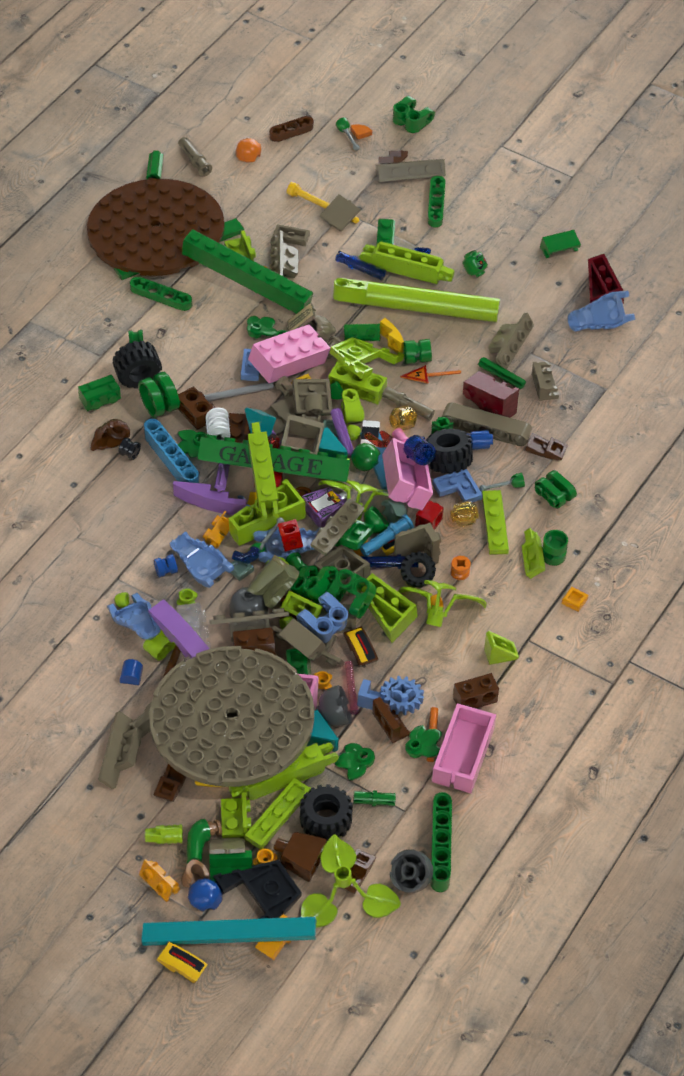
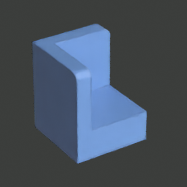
M363 679L358 693L357 706L373 710V700L380 697L381 694L371 690L370 680Z

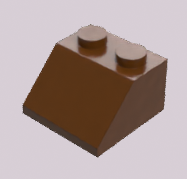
M272 627L232 632L233 646H241L242 649L250 650L261 649L276 655Z

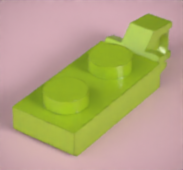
M529 528L524 531L526 542L521 546L525 574L531 579L546 569L540 536Z

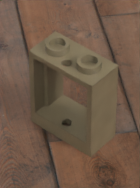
M288 414L280 446L291 447V451H299L297 447L286 445L288 433L315 439L313 450L310 451V454L317 455L324 423Z

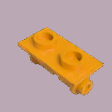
M226 511L221 516L217 515L211 523L214 527L212 530L208 528L202 536L205 539V543L213 545L214 548L220 546L225 538L223 535L226 536L229 531V517H224Z
M146 859L144 860L139 875L158 895L168 902L171 893L177 894L180 891L179 883L170 875L164 877L166 871L156 861L150 860L148 862Z

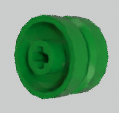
M165 371L155 374L153 380L145 378L139 381L138 388L142 402L153 418L164 415L165 410L171 412L179 409L180 400L176 387Z

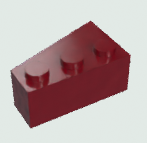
M605 254L588 259L590 303L605 294L623 291Z
M478 371L464 381L463 395L475 403L478 408L509 418L517 413L519 388L515 387L512 389L507 387V383L496 382L494 377Z

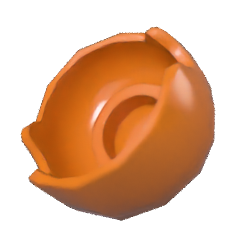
M252 138L242 139L237 144L236 157L244 162H254L257 156L260 157L261 144Z

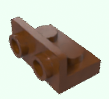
M229 413L230 438H235L237 443H243V440H248V434H251L246 414Z
M381 697L373 700L372 714L390 741L395 743L408 737L410 732L395 713L396 711H391L388 703H384Z

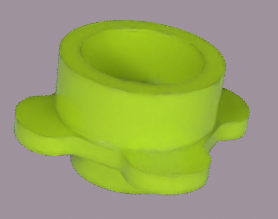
M191 589L179 591L177 605H184L189 608L195 607V599L198 597L197 592Z

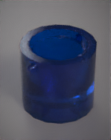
M413 435L404 443L403 449L406 458H410L419 465H427L435 457V447L424 436Z

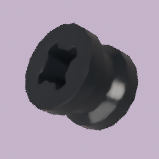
M126 437L122 440L118 452L120 455H127L129 459L134 460L140 452L141 444L139 442H132L130 438Z

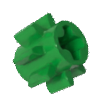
M438 417L436 422L432 421L431 434L442 429H453L454 423L450 422L448 418Z

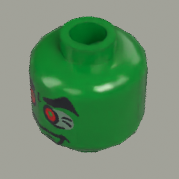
M473 250L464 255L462 264L468 275L479 277L485 273L488 263L482 252Z

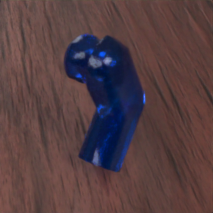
M256 546L250 547V551L246 553L235 550L232 560L250 564L258 559L260 550Z

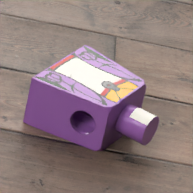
M327 487L303 495L302 498L305 501L307 515L318 528H324L330 516L333 517L347 501V493L344 491L337 495L332 488Z

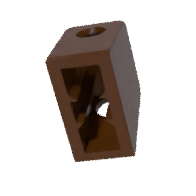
M294 832L288 842L277 838L273 849L282 853L281 864L284 868L310 882L321 862V854L327 839Z

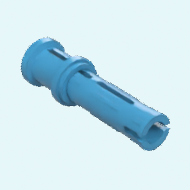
M406 514L402 515L400 520L390 523L385 531L360 547L361 553L367 557L392 539H395V535L413 529V522Z

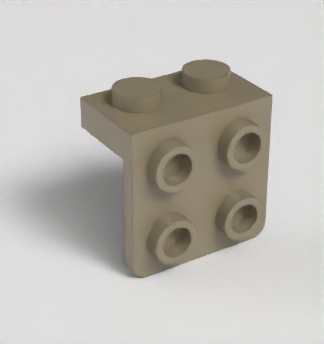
M431 523L419 525L416 528L395 535L394 543L395 559L400 560L412 552L417 553L420 551L427 553L429 557L431 556L435 564L439 563V555L441 554L439 548L441 543L440 534L435 532Z

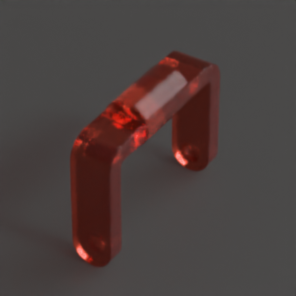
M385 431L379 432L384 439L383 441L370 432L365 433L364 437L379 448L387 447L393 438Z

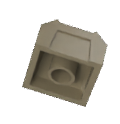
M343 545L333 549L314 564L319 571L324 566H334L338 569V572L342 569H349L366 579L371 574L370 563ZM351 577L346 579L345 584L350 582ZM346 591L344 595L349 596L350 593Z

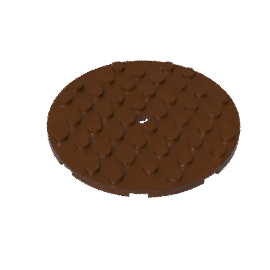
M150 178L118 187L98 201L87 221L88 241L98 258L113 268L125 272L140 273V276L170 275L179 273L180 269L197 266L200 263L182 254L184 238L193 229L219 243L225 229L222 209L208 192L191 183L173 179Z

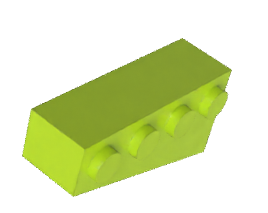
M287 479L282 481V485L276 488L279 517L274 518L273 508L266 509L267 519H262L261 510L258 508L256 499L253 505L244 507L229 518L230 535L238 546L254 540V532L272 529L276 525L278 518H283L284 522L294 519L299 521L306 518L305 501Z

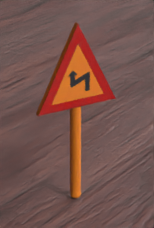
M425 365L400 376V378L429 384L428 377L461 374V371L427 373Z

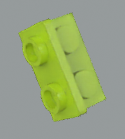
M244 230L241 231V238L224 241V246L253 261L256 258L255 249L251 248V239L249 236H246Z
M242 792V798L221 799L222 838H245L247 830L251 828V817H247V812H251L250 799H246V792Z

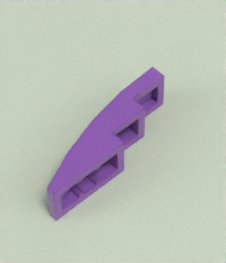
M173 481L175 497L203 509L222 514L226 511V515H234L247 506L246 499L229 498V492L221 491L219 493L211 490V484Z
M164 599L148 610V613L171 643L174 642L185 657L189 656L191 659L197 653L209 649L193 628Z

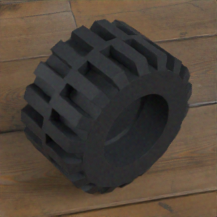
M133 341V343H127L125 346L120 347V350L116 351L115 356H113L112 363L119 382L123 386H127V388H138L140 380L145 378L153 380V376L162 370V364L157 351L149 342Z
M452 428L442 429L441 431L434 432V434H430L429 438L426 439L425 449L428 466L430 469H434L435 472L452 474L456 471L458 473L461 472V469H467L471 462H473L472 439L465 431Z
M326 784V787L317 785V789L313 787L309 789V793L306 792L304 794V799H301L300 824L305 834L309 833L311 836L324 838L328 841L332 835L344 837L346 831L350 830L353 804L351 803L350 796H346L345 790L340 791L338 786L333 788L331 784ZM329 809L336 814L331 817H322L317 812Z

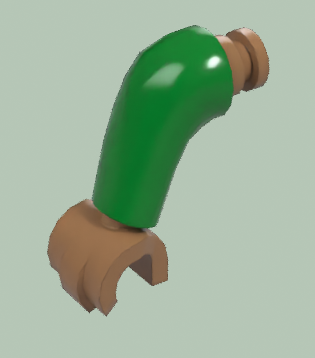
M200 819L191 826L187 837V866L181 877V883L184 887L190 886L194 878L193 874L199 875L200 879H208L209 872L202 863L204 844L210 841L212 836L215 834L221 835L222 827L219 820H214L212 823V821L207 822L206 819Z

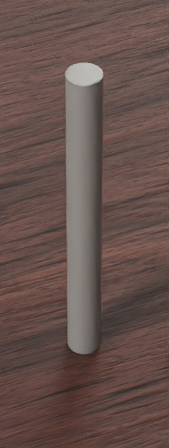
M273 382L206 394L204 396L209 402L274 389Z

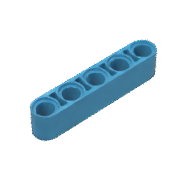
M157 419L145 421V440L175 479L180 482L199 483L198 470Z

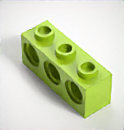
M339 361L336 362L328 376L330 384L338 381L343 390L348 388L355 389L360 399L377 405L382 399L384 389L387 387V377L372 373L371 376L360 379Z

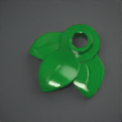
M251 316L247 320V332L252 338H260L262 335L271 337L278 332L273 328L275 320L271 317H262L260 319L257 316Z
M194 430L179 431L178 435L182 441L178 446L185 454L188 453L190 458L198 457L201 437L205 438L206 433L195 432Z
M423 725L417 726L411 731L409 735L410 740L405 745V750L409 756L413 758L421 756L429 758L439 754L440 748L436 744L442 737L441 731L437 729L426 730Z
M357 743L347 744L344 746L346 753H342L339 756L335 766L348 769V780L351 781L362 777L366 769L373 765L375 753L372 749L362 748Z

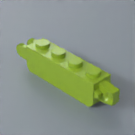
M379 242L376 246L365 245L363 252L359 255L360 260L371 263L373 268L433 284H438L439 280L452 282L454 278V270L443 266L444 260L441 257L385 242Z
M259 422L252 423V433L248 434V446L258 508L261 510L262 519H267L266 509L273 508L274 518L279 517L278 495L267 432H261Z
M328 742L320 746L316 743L306 747L301 755L279 774L255 784L229 787V792L232 798L241 796L242 792H246V796L250 800H255L286 788L294 778L302 782L322 774L325 771V766L338 761L339 756L337 753L325 755L333 750L334 747L331 743Z

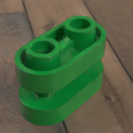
M552 470L546 474V478L542 477L535 482V492L547 500L550 506L557 509L565 505L566 501H571L577 496L575 487L556 470Z

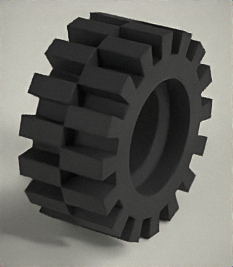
M418 551L417 553L412 552L405 557L401 565V575L406 584L414 588H422L428 585L424 583V580H433L436 568L431 556L429 557L427 553ZM419 562L425 566L426 572L423 576L415 577L411 573V566L414 563Z

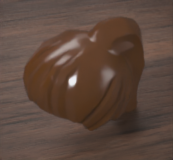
M120 419L107 421L95 430L90 448L91 451L120 446L124 438L130 437L129 426Z

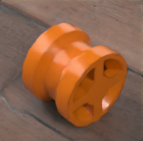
M465 556L454 557L451 563V576L457 580L468 578L471 566L470 560Z

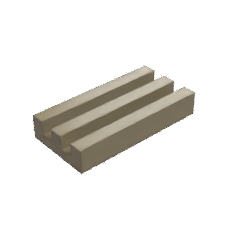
M277 224L273 235H276L281 230L283 231V242L306 247L308 237H310V230Z

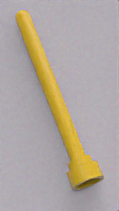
M291 182L287 187L286 193L292 197L300 196L325 209L330 204L301 190L299 184ZM355 216L351 222L358 223L359 218Z

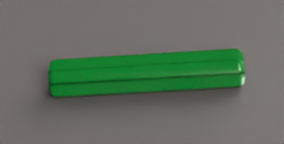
M485 357L479 360V367L516 388H524L526 381Z

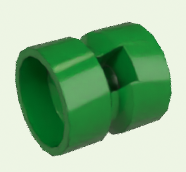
M421 339L417 343L415 340L404 341L403 351L406 364L416 363L417 360L421 363L432 361L430 339Z
M550 530L545 533L542 549L546 564L557 566L565 561L568 536L563 531Z

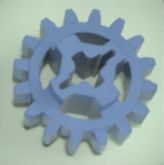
M397 676V680L390 677L389 682L384 681V685L381 686L380 697H382L384 703H388L391 711L396 710L395 713L397 715L400 711L404 715L407 714V711L413 714L414 710H419L420 705L423 704L424 690H420V684L415 685L414 679L408 681L407 676L404 679Z

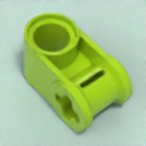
M352 388L345 389L342 392L343 401L341 402L345 424L363 422L364 410L358 392Z
M161 630L154 639L145 640L143 649L157 661H160L174 649L176 644L174 642L171 643Z

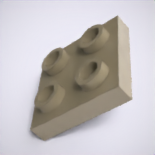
M293 379L295 416H302V414H306V416H331L332 401L329 379Z

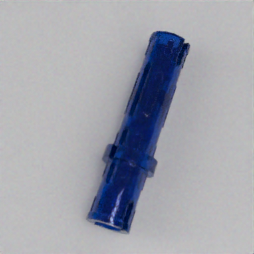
M338 251L335 257V261L349 266L348 268L359 270L381 281L386 275V270L364 262L355 255L351 256Z
M397 554V556H361V558L370 563V568L397 567V569H401L402 562L406 557L401 556V554ZM414 563L411 567L419 568V563Z

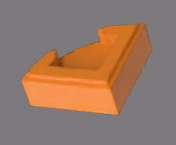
M350 125V130L357 140L372 135V130L365 125Z

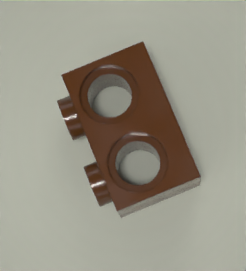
M194 386L178 394L180 400L178 410L196 430L206 426V414L209 410L215 408L213 403H209L204 394Z
M492 673L454 684L453 699L456 705L458 703L476 709L498 702L499 687Z

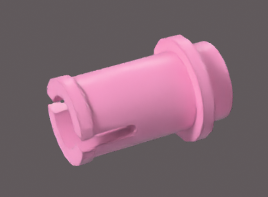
M397 428L392 432L393 438L412 445V440L405 435L401 428Z

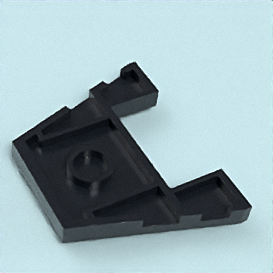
M279 860L254 865L252 868L241 871L236 869L232 870V873L214 875V881L223 894L244 884L265 914L258 919L279 918L283 914L285 915L302 896L301 890Z

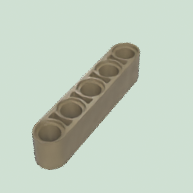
M452 402L446 405L442 417L448 418L450 422L454 423L453 428L469 433L470 431L488 430L489 434L493 435V439L517 446H525L532 431L531 425L524 421Z

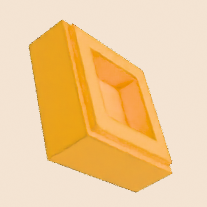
M571 586L562 599L561 604L579 612L588 600V594Z

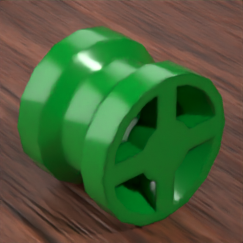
M128 330L129 343L143 341V330H138L137 332Z

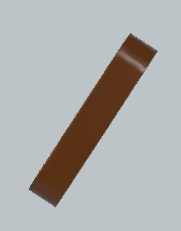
M303 116L273 126L269 130V138L274 142H280L310 132L314 128V120L310 116Z

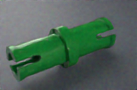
M373 790L372 792L354 791L353 804H369L372 807H376V805L395 806L396 793H382Z

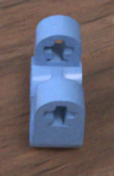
M325 592L318 598L319 604L327 612L324 617L316 619L306 609L296 616L297 621L322 640L323 643L330 641L332 635L337 631L344 630L348 619L347 609L329 592ZM334 617H340L341 620H336ZM320 628H324V629H326L327 631H324V632H323V631H320L319 629H320Z

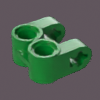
M406 96L393 106V122L396 125H405V130L409 133H417L434 119L435 111L429 107H425L420 112L414 110L417 103L416 99Z
M305 565L299 571L297 580L290 589L292 592L308 600H313L314 603H319L318 598L325 592H328L338 573V569L334 566H324L319 571L316 566Z
M342 569L337 573L328 592L339 602L346 591L355 595L356 597L350 606L349 613L360 619L376 595V586L351 570ZM351 577L350 582L345 584L346 579ZM367 585L366 591L361 593L362 587Z

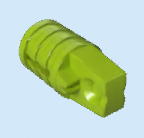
M182 824L159 825L155 828L145 829V842H155L157 844L183 843Z

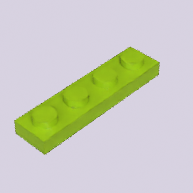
M501 490L482 491L489 555L508 554L509 547Z
M294 778L245 834V840L257 848L263 849L297 810L301 799H304V794L306 792L309 793L311 788Z

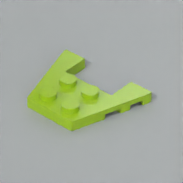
M356 338L347 339L330 348V354L360 379L372 375L373 368L365 365L367 362H371L379 357L392 364H396L404 359V354L398 352L396 355L390 353L388 348L377 349L373 347L372 343Z

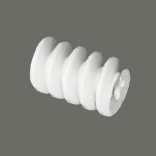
M219 407L209 410L206 414L207 434L217 436V440H224V437L230 438L227 410Z

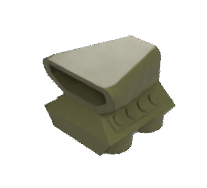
M274 555L251 581L247 591L254 595H263L265 606L273 609L297 580L299 572L294 566L286 564Z

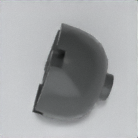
M248 587L237 590L230 600V617H233L234 613L245 612V616L253 615L252 611L264 610L265 614H267L268 607L265 606L263 595H254L248 592Z
M337 685L326 689L319 698V706L316 707L329 725L336 727L352 723L351 710L348 711L347 704L349 702L342 686Z
M403 850L397 853L391 861L390 878L398 890L407 893L419 892L430 884L433 877V865L424 853L417 850Z

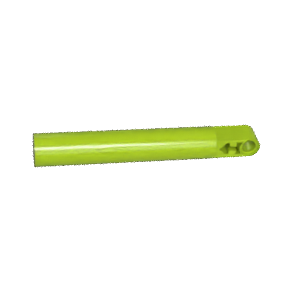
M346 278L334 280L333 298L337 301L497 322L500 298Z

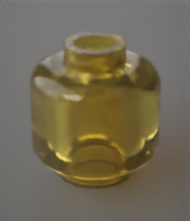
M407 405L393 409L389 416L390 425L395 429L401 428L403 431L413 428L417 421V413Z
M472 501L455 503L454 510L450 511L452 522H456L459 527L474 525L477 519H479L477 505L473 504Z

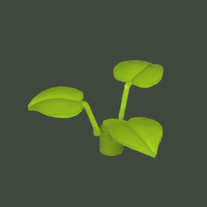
M322 480L318 484H327L343 489L347 493V500L351 499L350 490L353 487L358 492L355 502L363 506V503L359 502L361 494L373 491L364 505L363 512L366 511L374 496H388V490L376 489L356 481L347 480L346 483L349 484L347 485L339 481ZM362 514L357 518V520L361 521Z
M424 580L425 584L431 585L438 591L435 606L432 605V608L430 601L432 593L414 587H400L398 590L399 593L412 591L424 596L427 599L428 617L426 624L442 627L443 618L447 617V613L455 600L469 599L481 604L484 608L487 606L486 601L482 598L472 595L454 594L443 612V607H439L442 589L456 591L457 588L432 580Z
M334 834L325 844L321 854L323 869L328 873H334L335 877L331 896L328 900L325 895L320 893L309 895L302 904L301 917H316V928L329 925L334 921L338 913L337 907L332 904L337 888H346L351 884L365 898L363 909L371 917H385L400 908L401 902L396 893L383 884L370 885L367 889V894L362 891L351 874V868L356 862L355 850Z

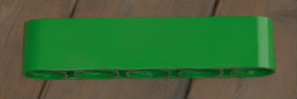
M439 792L434 796L432 809L431 863L433 865V877L431 887L436 892L447 891L451 877L452 797L445 792Z

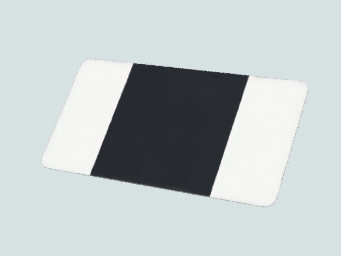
M363 421L361 444L369 443L376 447L378 446L379 421Z

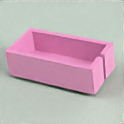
M309 324L253 344L248 360L268 383L278 381L283 376L288 377L324 364L330 347L321 337L318 338L319 334Z
M392 438L382 454L388 496L393 501L406 502L411 508L423 510L433 494L426 451Z
M457 703L433 767V783L447 787L453 784L454 789L472 794L495 728L496 714Z

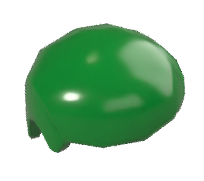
M362 443L353 450L351 460L356 469L365 472L371 470L379 463L378 456L381 453L375 445Z
M371 506L365 511L364 522L375 526L374 533L380 534L387 529L389 522L376 507Z

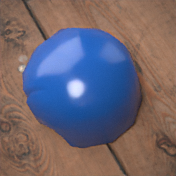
M199 879L189 887L188 899L191 905L204 912L206 909L215 910L222 902L223 894L216 882L210 879Z

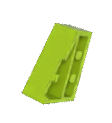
M371 573L367 580L376 586V595L368 609L391 643H393L418 617L417 607L409 599ZM367 585L362 587L361 593L366 591Z

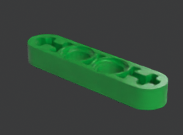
M434 176L430 180L428 225L434 228L440 227L443 224L446 181L442 176ZM439 194L441 197H434L433 195ZM433 206H439L440 208H439V209H434V208H432V207H433Z
M134 277L130 280V290L134 294L182 311L190 310L193 306L192 297L187 293L142 277ZM151 289H156V290H158V291L155 292V293L149 292V290H151ZM166 295H172L173 297H172V298H165L164 296H166Z

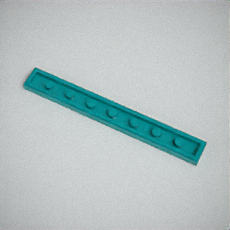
M316 917L143 923L142 945H167L168 942L182 945L316 940Z

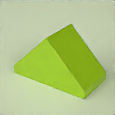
M290 590L281 608L296 616L306 609L316 619L323 608Z
M491 631L486 632L484 650L489 665L514 661L519 658L513 641Z

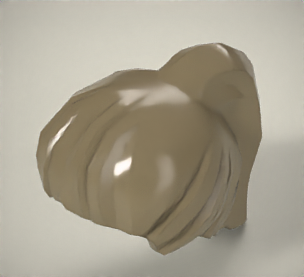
M316 315L307 324H310L319 334L318 338L321 337L325 342L336 332V328L323 316Z

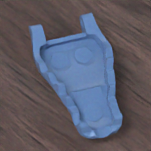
M629 291L605 294L583 308L570 312L568 315L570 328L575 332L584 329H613L626 322L635 320L634 313L625 314L622 298L630 296Z
M277 528L264 544L265 552L258 554L259 561L266 563L274 555L286 559L288 555L294 552L301 554L309 550H315L310 544L315 539L320 528L316 531H306L305 528L299 529L303 547L286 552L284 551L279 529ZM272 529L254 532V540L262 542Z
M186 531L170 542V547L179 555L193 578L205 587H212L214 585L213 580L225 571L230 573L234 570V566L219 549H215L211 544L208 546L205 541L194 540Z
M138 593L131 595L134 603L117 610L114 604L107 606L116 624L135 631L142 639L152 640L161 631L160 627L148 613V610L152 608L150 602L144 600Z

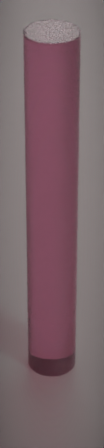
M346 661L345 670L350 713L356 715L358 714L353 662Z

